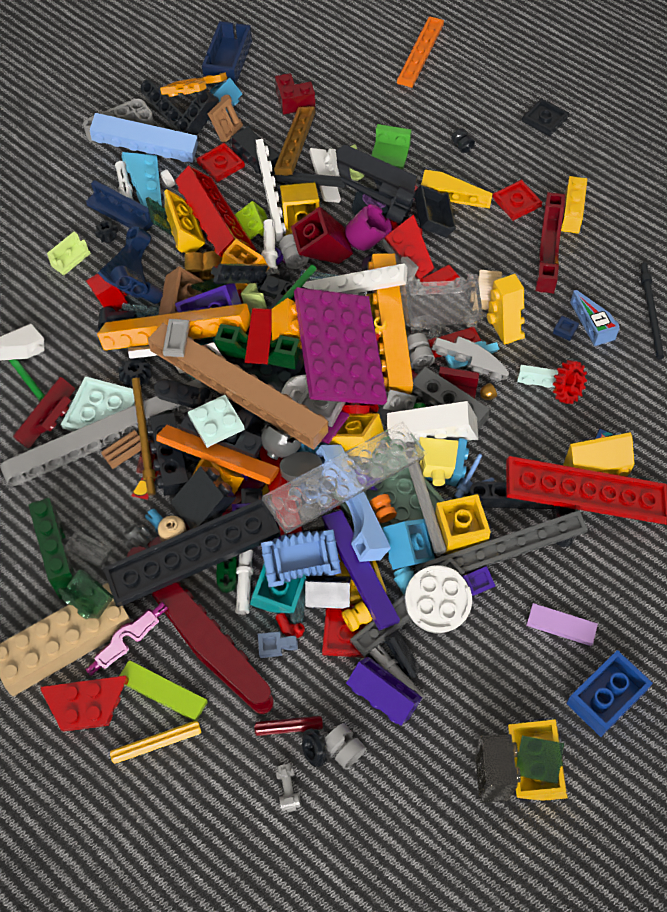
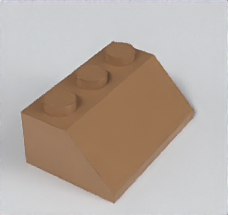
M177 267L165 277L159 315L178 313L175 303L207 292L209 284L182 267Z

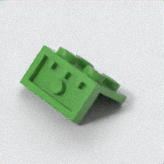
M377 124L376 142L371 156L403 170L411 145V129Z

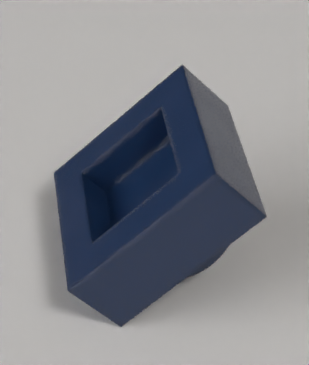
M561 316L553 330V334L571 341L579 327V323Z

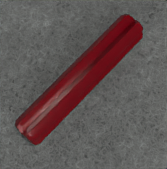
M322 716L261 721L255 723L254 729L257 736L302 732L311 728L313 730L323 729Z

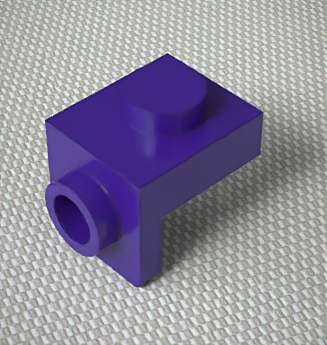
M487 566L463 575V579L468 587H470L472 597L496 587Z

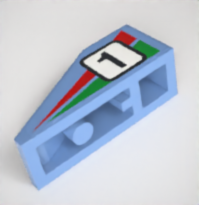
M578 290L573 291L570 303L593 345L597 346L615 340L619 331L618 322L614 320L608 311Z

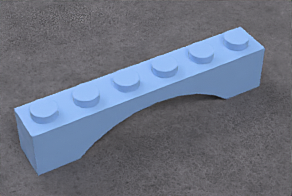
M321 445L315 454L322 460V477L336 488L349 507L354 525V536L351 544L359 562L381 560L391 547L342 445Z

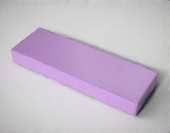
M533 603L526 626L592 646L598 624Z

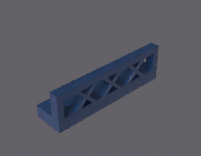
M95 180L91 183L94 193L86 200L88 207L130 229L137 226L147 231L154 224L149 208Z

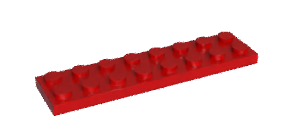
M509 456L506 460L507 498L667 525V484Z

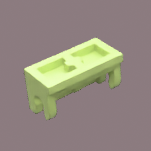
M75 232L71 233L47 253L51 266L62 275L67 274L91 254L85 240L80 241L78 234Z

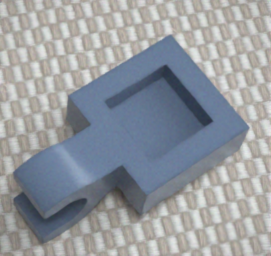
M280 632L258 634L260 658L282 656V649L297 650L298 642L296 636L281 638Z

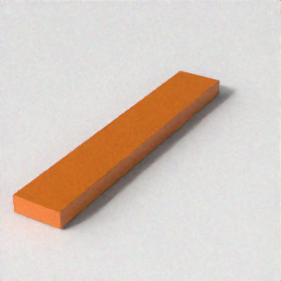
M428 17L397 79V84L413 88L444 25V20Z
M166 425L157 434L156 441L269 485L279 472V467L222 445L214 444L206 447L201 437Z

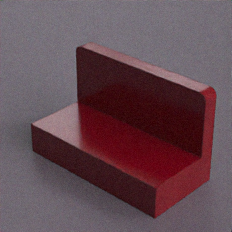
M440 367L439 376L475 399L479 373Z

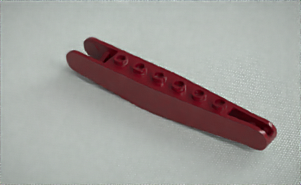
M141 546L134 547L128 552L127 557L146 548ZM180 581L151 593L158 605L161 602L167 605L168 609L164 613L196 657L256 713L266 714L273 708L274 700L269 685L250 665L246 654L241 649L238 651L234 647L235 643L228 634L224 635L220 631L221 627L214 619L210 620L205 608L200 603L197 605L193 601L194 597L188 589L183 590L179 586L181 585Z

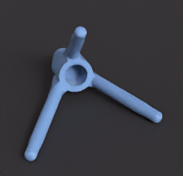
M478 454L467 477L460 478L456 488L457 491L454 494L456 499L462 498L470 492L471 485L473 484L470 479L480 462L481 454ZM494 478L486 479L484 481L493 482Z

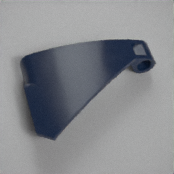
M134 226L127 231L126 245L98 274L107 283L131 296L141 297L152 304H157L163 297V290L145 281L142 267V255L150 243L151 235L141 228Z

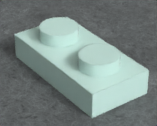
M521 365L518 382L526 385L533 384L555 388L553 386V383L556 382L554 375H558V370Z

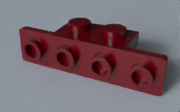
M59 377L14 433L13 438L26 448H30L41 433L53 430L58 423L56 419L59 416L62 417L68 411L69 407L67 405L71 401L69 397L75 391V388L64 378Z

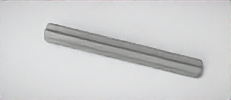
M416 457L409 458L407 465L434 552L437 555L443 554L447 549L419 461Z

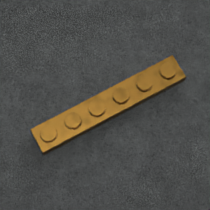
M298 107L275 165V175H293L316 113L315 107Z

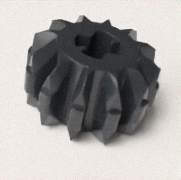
M128 358L127 362L122 361V366L118 367L119 379L125 387L131 386L133 389L132 379L140 378L142 389V384L148 385V379L152 378L151 366L144 358Z

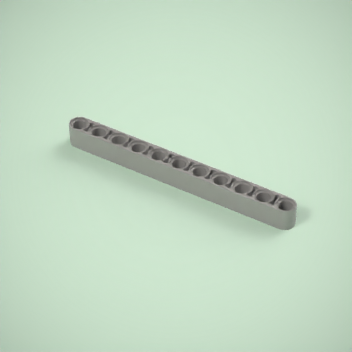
M197 379L186 383L197 388L205 387L208 389L206 384ZM212 394L205 400V403L211 400ZM157 396L143 401L146 425L150 424L149 416L174 413V417L193 409L161 400ZM135 405L4 461L0 465V469L7 485L16 486L114 444L134 430L139 433Z

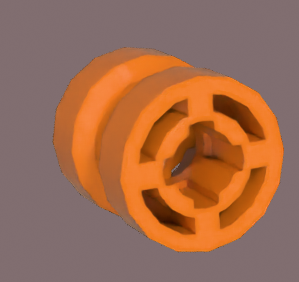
M388 494L379 495L369 502L372 509L376 512L375 516L379 523L388 522L396 517L397 512L391 506V499Z

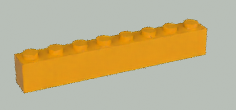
M395 253L372 254L371 262H368V270L396 265ZM400 286L373 290L372 305L376 307V310H374V320L377 317L380 318L378 326H382L386 320V329L379 332L380 343H378L379 355H382L380 362L382 372H384L385 389L387 392L391 389L411 394L413 379Z
M247 303L106 322L97 335L104 350L149 345L148 338L162 323L168 325L169 319L189 320L190 322L188 336L192 339L215 337L220 324L240 327L246 333L250 326L251 315Z

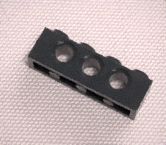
M174 413L149 416L150 424L146 425L148 437L152 436L153 440L150 442L151 453L156 454V459H153L154 469L159 471L160 474L157 477L158 488L163 489L164 496L178 494L188 481L182 451L156 441L157 434L166 425L177 428Z

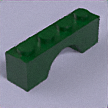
M220 324L215 337V344L221 355L245 359L248 335L240 327ZM279 335L277 339L270 341L268 364L296 369L301 353L300 339Z

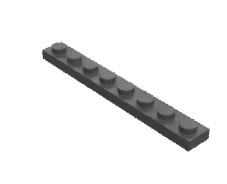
M579 510L416 565L415 568L418 573L426 567L440 565L451 557L465 573L587 533L588 529Z

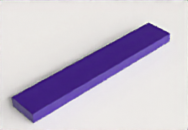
M342 510L322 516L321 521L326 531L332 529L334 531L337 552L378 630L380 631L398 624L400 618L370 562H359L351 544L354 533Z

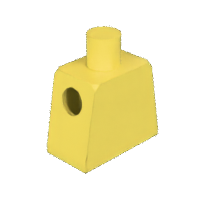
M419 437L415 448L416 456L423 477L432 478L433 485L442 486L445 484V479L451 478L456 465L458 441Z

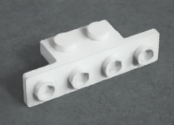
M310 148L309 153L316 174L340 176L337 167L336 149L329 148L328 152H326L324 149ZM320 186L324 201L336 203L341 201L337 187Z

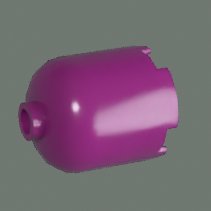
M369 204L364 206L346 225L345 235L352 247L360 251L369 250L392 231L390 220H386L381 214L383 212L382 209L376 205Z

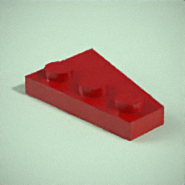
M413 214L385 237V240L400 258L408 256L418 266L415 277L421 280L434 270V266Z

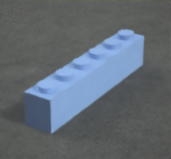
M95 113L90 127L91 140L97 143L129 148L132 151L138 150L150 155L155 154L165 158L178 159L182 162L193 163L198 146L197 135Z

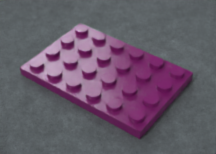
M297 287L294 291L309 399L384 405L387 402L369 296Z

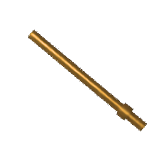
M133 378L132 386L144 466L142 474L143 480H146L147 494L152 496L156 494L154 484L156 476L151 463L140 378Z

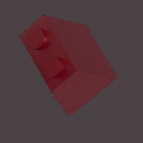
M318 207L291 226L300 256L339 264L353 255L351 245L345 235V227L321 207Z

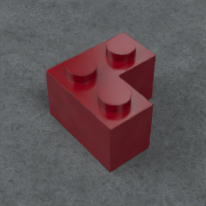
M291 73L275 76L276 94L283 115L297 112L298 107H315V92L311 82L294 84Z

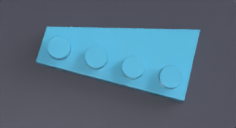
M122 152V160L125 161L126 170L130 173L131 182L137 190L136 194L140 204L151 211L161 212L162 201L157 155Z

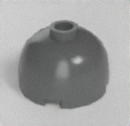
M266 422L261 433L263 448L268 451L267 455L278 460L279 457L284 458L299 450L302 445L300 441Z

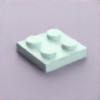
M226 395L188 412L190 420L206 447L212 446L244 430L243 423Z

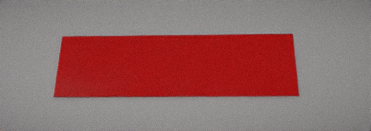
M252 308L245 363L268 364L272 331V309Z

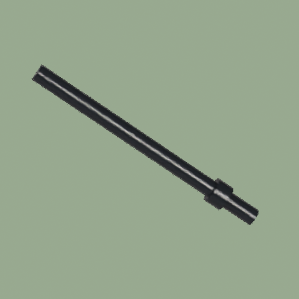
M643 262L640 264L641 285L644 286L656 358L661 360L665 356L651 286L653 281L647 263Z

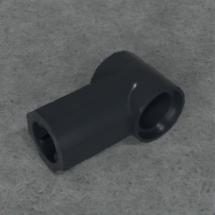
M103 307L99 310L98 329L100 330L106 322L137 318L136 311H116L111 307Z

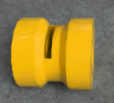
M362 601L356 604L353 609H347L342 612L343 619L352 632L357 630L359 625L372 621L370 612Z

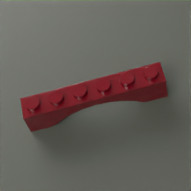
M547 192L535 291L554 294L556 288L565 194Z

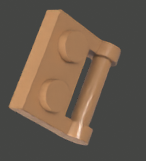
M230 95L221 97V101L208 113L221 142L224 143L243 126L241 119H238L232 106Z

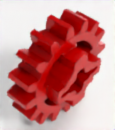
M567 360L566 363H562V368H557L558 375H554L556 382L553 383V386H555L553 393L557 394L555 398L559 402L573 404L574 401H578V396L582 397V389H586L584 383L587 382V379H585L587 372L583 371L585 366L581 365V362Z

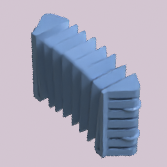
M333 529L321 532L313 531L312 534L310 531H306L304 534L297 532L296 535L293 533L289 534L288 537L283 535L281 539L275 538L274 541L261 543L268 587L283 585L284 581L290 582L291 579L302 578L303 575L321 576L323 573L327 576L341 573Z

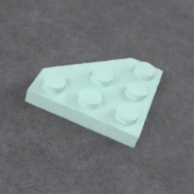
M85 376L61 423L62 428L76 431L134 406L133 389Z

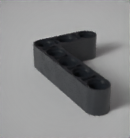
M144 80L140 87L141 93L177 131L192 135L199 134L209 120L208 113L219 103L217 96L207 90H202L197 94L187 110L184 111L168 94L162 95L161 86L156 83Z
M478 481L473 483L470 488L469 496L475 495V493L483 495L479 496L482 508L552 509L553 519L561 517V513L567 515L576 512L572 508L507 498L506 482ZM575 537L557 542L556 544L564 548L572 545Z

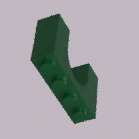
M50 498L28 504L50 584L60 600L80 594L81 589L77 575L71 566L62 539L66 538L63 525Z

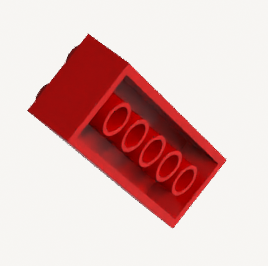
M188 165L175 182L179 187L178 191L185 197L186 204L193 210V216L199 220V226L208 235L207 239L214 245V251L220 257H223L224 252L235 239L256 251L257 249L213 179Z

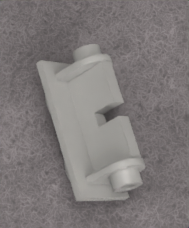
M390 389L389 392L386 391L387 402L384 404L383 409L395 412L411 410L414 407L417 396Z

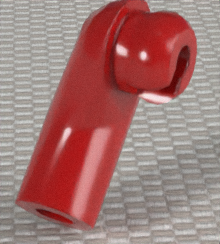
M285 613L275 616L283 635L296 636V638L303 635L305 631L303 624L289 623Z

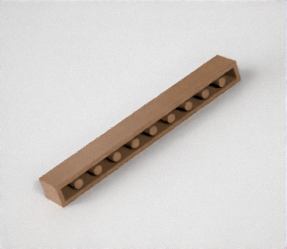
M162 323L148 338L151 352L222 395H226L230 400L314 450L328 433V421L324 416L315 414L306 405L299 404L292 400L289 395L278 392L272 385L263 383L255 375L243 371L240 366L231 364L223 356L211 352L208 347L194 342L191 337L188 336L184 357L163 355L168 325Z

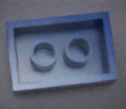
M617 650L570 696L566 704L602 737L648 691L653 682Z

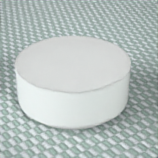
M167 169L162 171L160 175L168 188L173 187L175 181Z

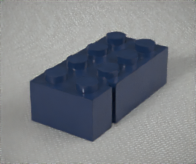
M219 21L202 64L203 77L208 75L215 76L226 72L227 79L231 78L235 85L237 84L252 43L251 25L236 24L237 39H235L234 24Z

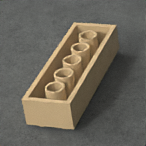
M106 583L0 643V679L12 696L17 695L110 641L119 627L131 622L123 606L117 607L115 605L109 584Z

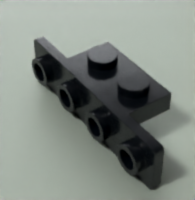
M219 264L218 266H213L211 274L215 276L213 282L216 284L262 283L266 277L268 266L266 264Z

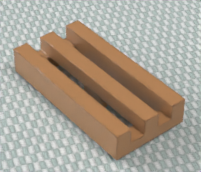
M134 430L103 450L101 454L110 467L114 469L141 451L140 437Z

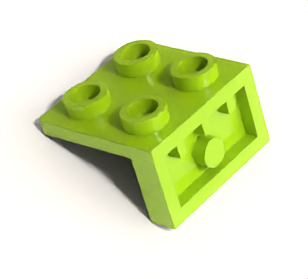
M251 201L235 214L250 240L257 234L264 236L263 222L268 219L265 210L254 201Z

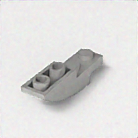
M458 336L454 343L440 338H436L433 342L431 350H435L441 356H453L455 360L460 362L468 361L466 369L471 370V372H477L479 375H488L494 381L504 380L509 375L507 369L496 357L467 339Z

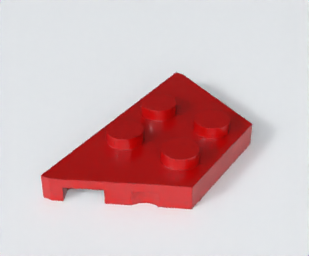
M125 675L41 687V692L62 731L109 726L113 717V711L120 702V694L124 685L128 684L129 678Z

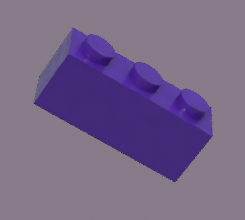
M369 657L358 662L346 682L355 694L363 696L372 707L381 710L388 715L392 722L403 725L410 719L423 698Z

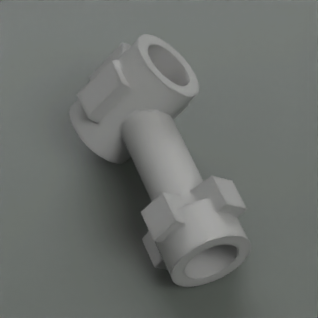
M291 764L280 765L277 767L276 777L277 779H282L284 796L279 797L281 809L287 812L297 811V808L302 807L299 793L293 792L291 777L295 775L294 769L291 767Z

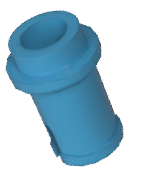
M151 509L147 512L148 514L145 515V518L155 527V531L158 533V525L163 517L156 509Z

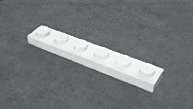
M263 139L256 140V152L270 217L275 221V240L280 242L283 234H286L285 224L281 223L280 220L282 218L281 207H277L279 196L278 192H274L273 188L276 187L275 178L270 175L272 164L271 161H267L269 156L268 146H264Z
M404 263L307 281L302 287L354 294L400 286L407 283L408 267Z

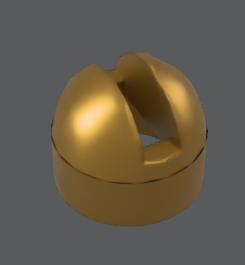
M488 383L481 388L480 395L484 400H492L497 397V392L494 386Z

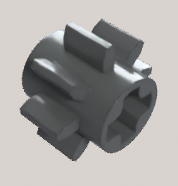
M136 524L131 525L124 532L126 537L124 544L130 550L138 546L145 547L150 541L148 538L150 535L149 530L143 524L139 527Z

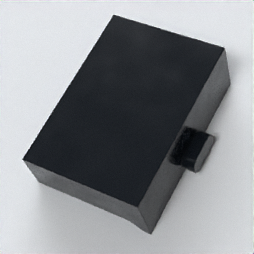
M420 185L415 191V203L420 228L447 238L456 229L455 212L451 206L449 193H440Z

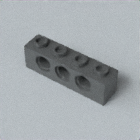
M424 367L413 380L412 395L417 396V400L427 403L429 407L451 404L445 403V401H451L452 403L468 401L477 416L478 430L489 419L490 408L427 367Z

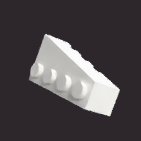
M468 401L387 413L388 437L396 444L418 442L419 437L458 441L459 438L478 440L477 416Z

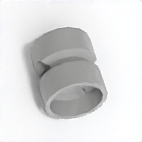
M293 234L284 236L279 242V247L286 266L290 269H298L306 265L309 257L298 254Z
M415 333L408 336L407 344L411 368L422 370L424 367L431 366L435 361V357L426 335Z
M345 723L334 728L324 739V743L327 744V751L330 754H336L335 760L343 769L353 765L366 751V747L358 738L353 739V732Z

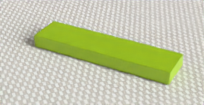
M130 660L119 675H126L129 678L128 684H125V686L193 721L198 720L207 704V700Z

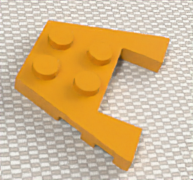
M224 72L215 76L208 75L197 79L191 78L175 81L161 87V94H168L171 97L179 95L178 93L185 95L207 89L206 84L226 80L227 75Z

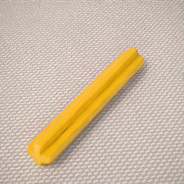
M193 721L110 751L111 760L116 764L201 733L199 722Z

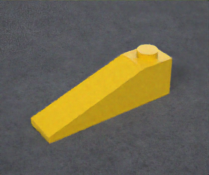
M424 170L421 185L440 193L448 192L450 202L490 208L492 193L443 172Z

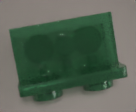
M81 569L77 571L67 587H60L58 589V592L63 596L62 600L77 608V613L85 619H99L114 598L110 592L86 571Z

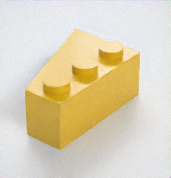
M516 274L493 282L487 313L489 324L493 325L504 345L525 338V333L521 330V324L525 323L524 317H521V309H524V287Z

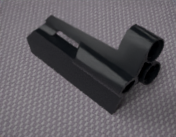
M346 144L336 150L337 167L341 182L390 207L385 218L401 225L412 208L416 195L414 191L417 176ZM350 169L374 179L376 189L372 190L352 181Z

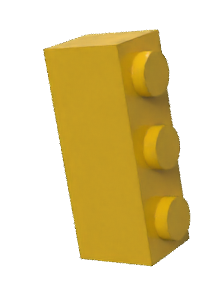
M569 176L561 231L579 234L583 220L587 178Z

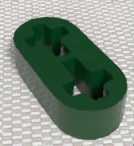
M236 556L230 558L229 569H225V561L217 564V586L223 593H230L236 588ZM225 575L229 576L230 582L228 586H224L223 583L225 582Z

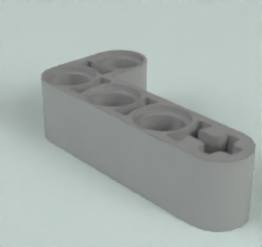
M133 99L100 113L155 126L152 112L142 99ZM94 116L83 122L86 137L89 141H93L91 140L90 127Z

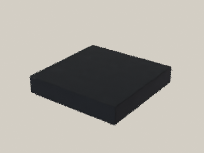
M541 98L522 117V122L551 136L569 117V112Z

